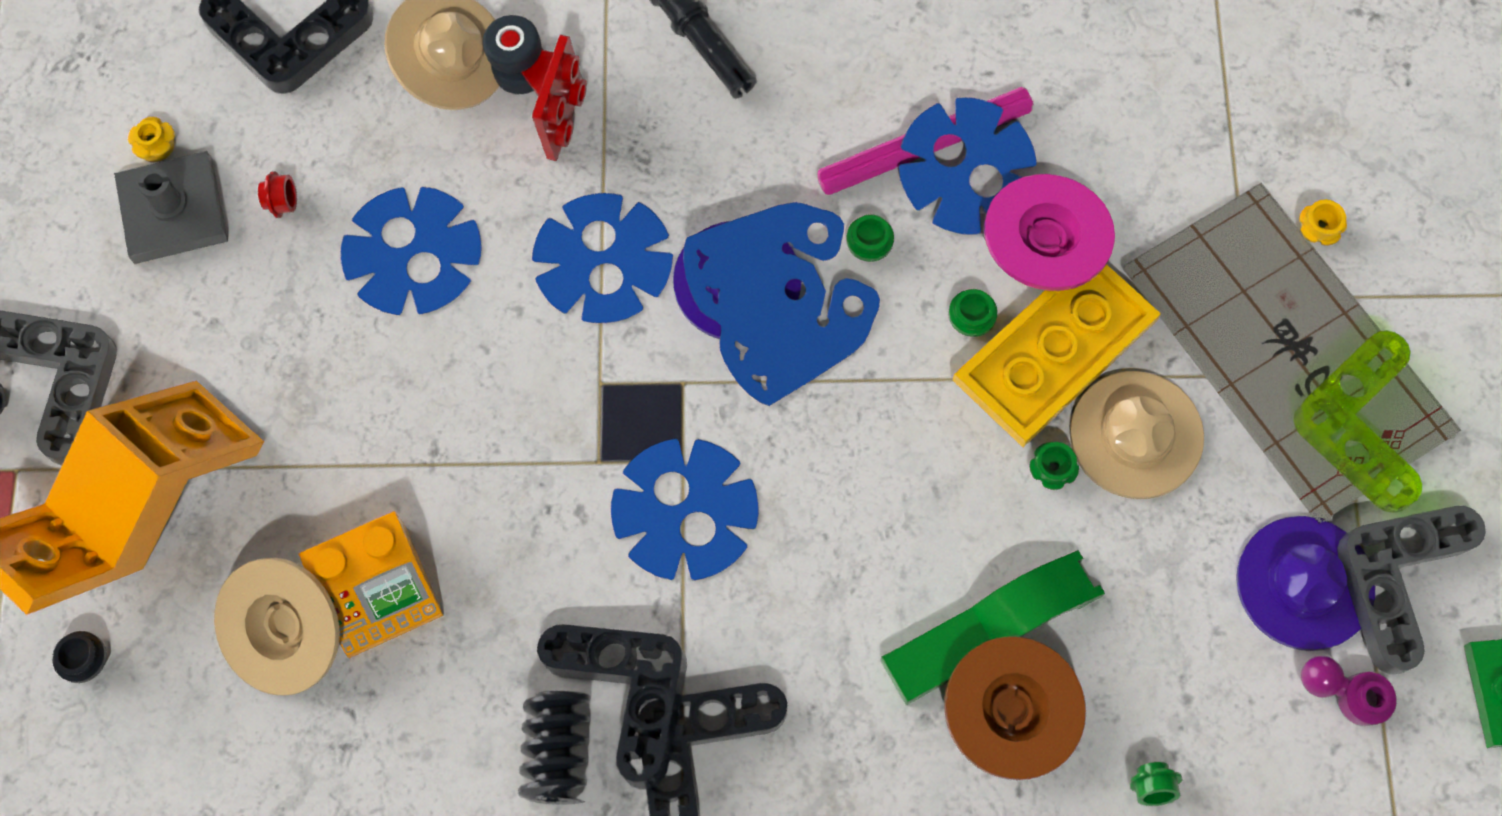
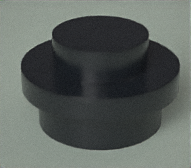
M87 631L72 632L56 644L52 657L53 667L56 673L66 681L72 683L88 682L102 671L106 663L107 652L104 643L96 635Z

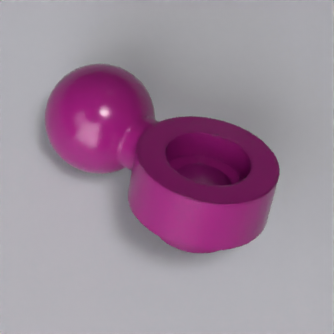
M1327 656L1313 657L1302 668L1301 681L1304 688L1310 694L1320 698L1337 695L1341 712L1350 722L1356 725L1371 726L1381 724L1387 721L1395 711L1397 704L1395 690L1392 684L1378 673L1363 672L1347 678L1344 676L1340 664ZM1368 689L1376 694L1377 703L1375 707L1369 705L1366 700Z

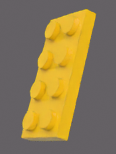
M1106 264L1095 278L1084 285L1069 290H1044L954 374L952 381L1024 448L1154 325L1161 313Z

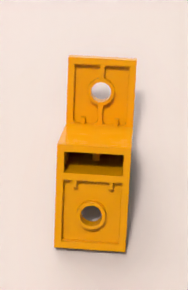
M198 381L88 410L45 504L0 518V590L28 615L144 569L187 481L256 457L264 441Z

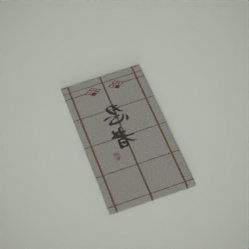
M1262 183L1252 186L1250 190L1137 258L1129 260L1123 267L1125 273L1144 298L1161 313V320L1318 524L1323 521H1329L1332 515L1445 441L1454 439L1461 431L1459 426L1311 243L1302 235L1299 228Z

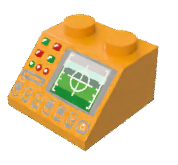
M395 511L298 553L303 567L320 581L334 604L339 622V643L348 658L444 616L408 530Z

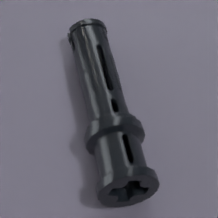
M649 0L653 6L660 7L671 20L670 27L676 35L688 38L729 90L733 99L743 96L739 90L741 87L746 94L753 89L757 82L754 75H751L709 22L708 9L703 2L696 0Z

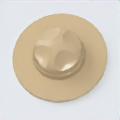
M405 0L393 13L385 33V53L393 75L409 94L432 107L445 110H463L483 103L499 87L483 48L484 33L487 27L495 21V18L475 0Z
M1126 371L1112 374L1099 380L1083 394L1072 415L1070 441L1079 466L1098 486L1112 494L1125 498L1151 499L1174 491L1192 475L1202 456L1204 430L1195 405L1178 386L1165 378L1151 373Z
M268 557L242 565L222 585L217 596L214 611L216 638L227 663L243 681L259 691L284 696L305 691L323 679L333 665L338 651L339 622L334 604L328 592L312 573L292 561Z

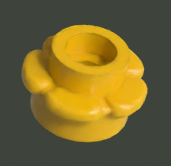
M158 117L144 118L129 131L128 142L133 146L131 150L141 159L159 162L169 157L174 150V129L168 122L163 123ZM149 135H155L153 139L147 140Z
M1332 200L1316 201L1312 205L1306 206L1299 216V221L1302 223L1301 233L1312 243L1321 242L1324 246L1333 245L1341 239L1340 234L1345 232L1347 228L1344 209ZM1318 221L1325 222L1326 227L1319 226Z

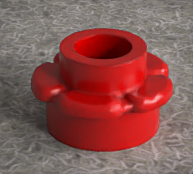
M272 171L266 175L265 181L259 183L258 199L263 210H269L275 218H281L282 213L294 212L296 210L297 192L291 175H278L276 171Z

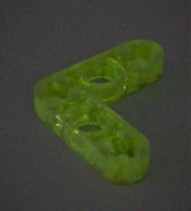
M1385 330L1373 334L1299 405L1295 411L1293 421L1299 434L1373 504L1385 512L1398 513L1411 506L1422 494L1423 485L1421 478L1412 466L1356 416L1410 360L1411 351L1406 340L1396 332ZM1386 348L1391 352L1392 356L1374 372L1367 365L1380 351ZM1345 375L1358 378L1364 386V395L1362 397L1347 395L1341 388L1340 378ZM1323 410L1328 417L1325 422L1317 425L1311 418L1314 413ZM1343 427L1346 432L1334 443L1330 437ZM1357 441L1365 445L1370 455L1369 462L1358 464L1351 461L1345 452L1346 442ZM1381 462L1385 467L1372 479L1368 473ZM1397 479L1403 484L1400 493L1393 496L1387 489Z

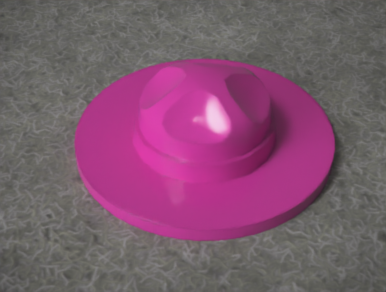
M1030 175L1009 183L992 200L984 223L986 245L997 265L1016 281L1041 290H1069L1091 281L1106 266L1115 243L1113 220L1102 200L1083 184L1059 175Z

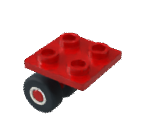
M518 15L500 17L487 27L483 36V48L491 64L493 75L498 85L509 93L527 94L535 91L538 95L532 119L546 158L557 161L561 148L567 147L571 141L573 133V121L571 118L575 106L581 107L586 95L587 83L585 79H582L580 73L579 56L575 55L570 36L559 35L554 52L546 51L542 48L537 28L530 20Z

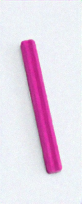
M1019 87L987 100L1003 108V113L997 126L1029 114L1034 105L1032 97L1024 87ZM955 113L949 116L954 125H956ZM904 134L819 169L817 179L822 191L826 195H832L921 157L901 149ZM943 135L935 142L933 151H939L962 140L955 135Z

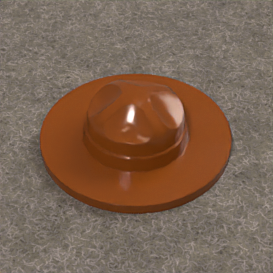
M1001 637L975 647L957 664L950 676L945 692V719L955 745L974 766L998 778L1029 780L1050 773L1061 766L1072 755L1083 734L1086 704L1081 684L1075 672L1056 651L1032 639Z

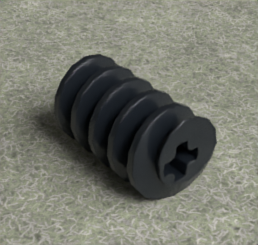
M574 691L540 692L536 694V697L527 699L523 703L524 712L535 716V718L522 723V731L535 739L521 744L520 751L523 755L535 760L523 763L519 767L520 775L533 780V782L520 786L518 788V795L528 801L541 804L563 805L583 803L585 801L571 796V790L586 786V780L572 775V769L586 765L587 758L574 754L573 747L588 743V737L574 732V726L589 722V716L575 711V705L590 701V695Z

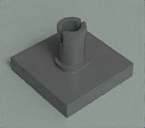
M207 151L114 173L128 257L134 264L228 242L213 160Z

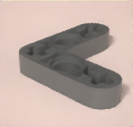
M0 310V330L3 327L10 335L19 337L17 343L12 338L0 336V360L57 369L37 432L36 443L38 449L53 463L63 465L86 412L102 406L117 356L115 342L101 328L94 325ZM44 332H54L56 334L54 346L44 353L34 352L33 342L36 337ZM72 341L77 347L91 348L95 341L101 349L99 352H91L87 358L80 350L70 348V344ZM77 384L88 385L89 395L82 404L78 406L66 404V394L72 386ZM61 414L70 417L68 423L60 417ZM67 432L73 440L71 444H62L59 449L53 442L55 438H64Z
M1453 506L1362 525L1345 534L1339 541L1337 548L1338 558L1345 568L1347 586L1365 643L1374 665L1381 671L1388 674H1400L1413 669L1420 664L1425 653L1424 642L1399 568L1458 556L1478 547L1484 540L1486 529L1482 517L1474 509L1467 506ZM1453 524L1459 527L1464 526L1467 535L1463 537L1455 534L1439 540L1437 531H1442ZM1403 528H1412L1420 534L1423 541L1420 553L1409 552L1403 547L1400 541V533ZM1384 541L1386 548L1370 557L1363 554L1358 555L1355 551V546L1360 543L1363 546H1371ZM1373 586L1382 587L1389 592L1392 598V606L1388 613L1379 612L1372 607L1369 601V592ZM1395 618L1397 619L1399 625L1380 630L1378 624H1384ZM1393 642L1395 644H1403L1406 653L1401 656L1396 654L1390 655L1387 646Z

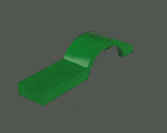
M1079 550L1017 577L980 600L968 610L882 656L880 661L905 705L948 683L952 672L961 659L982 643L1001 637H1023L1050 620L1069 611L1081 609L1103 597L1105 592L1101 585L1094 587L1081 567L1080 562L1084 558Z

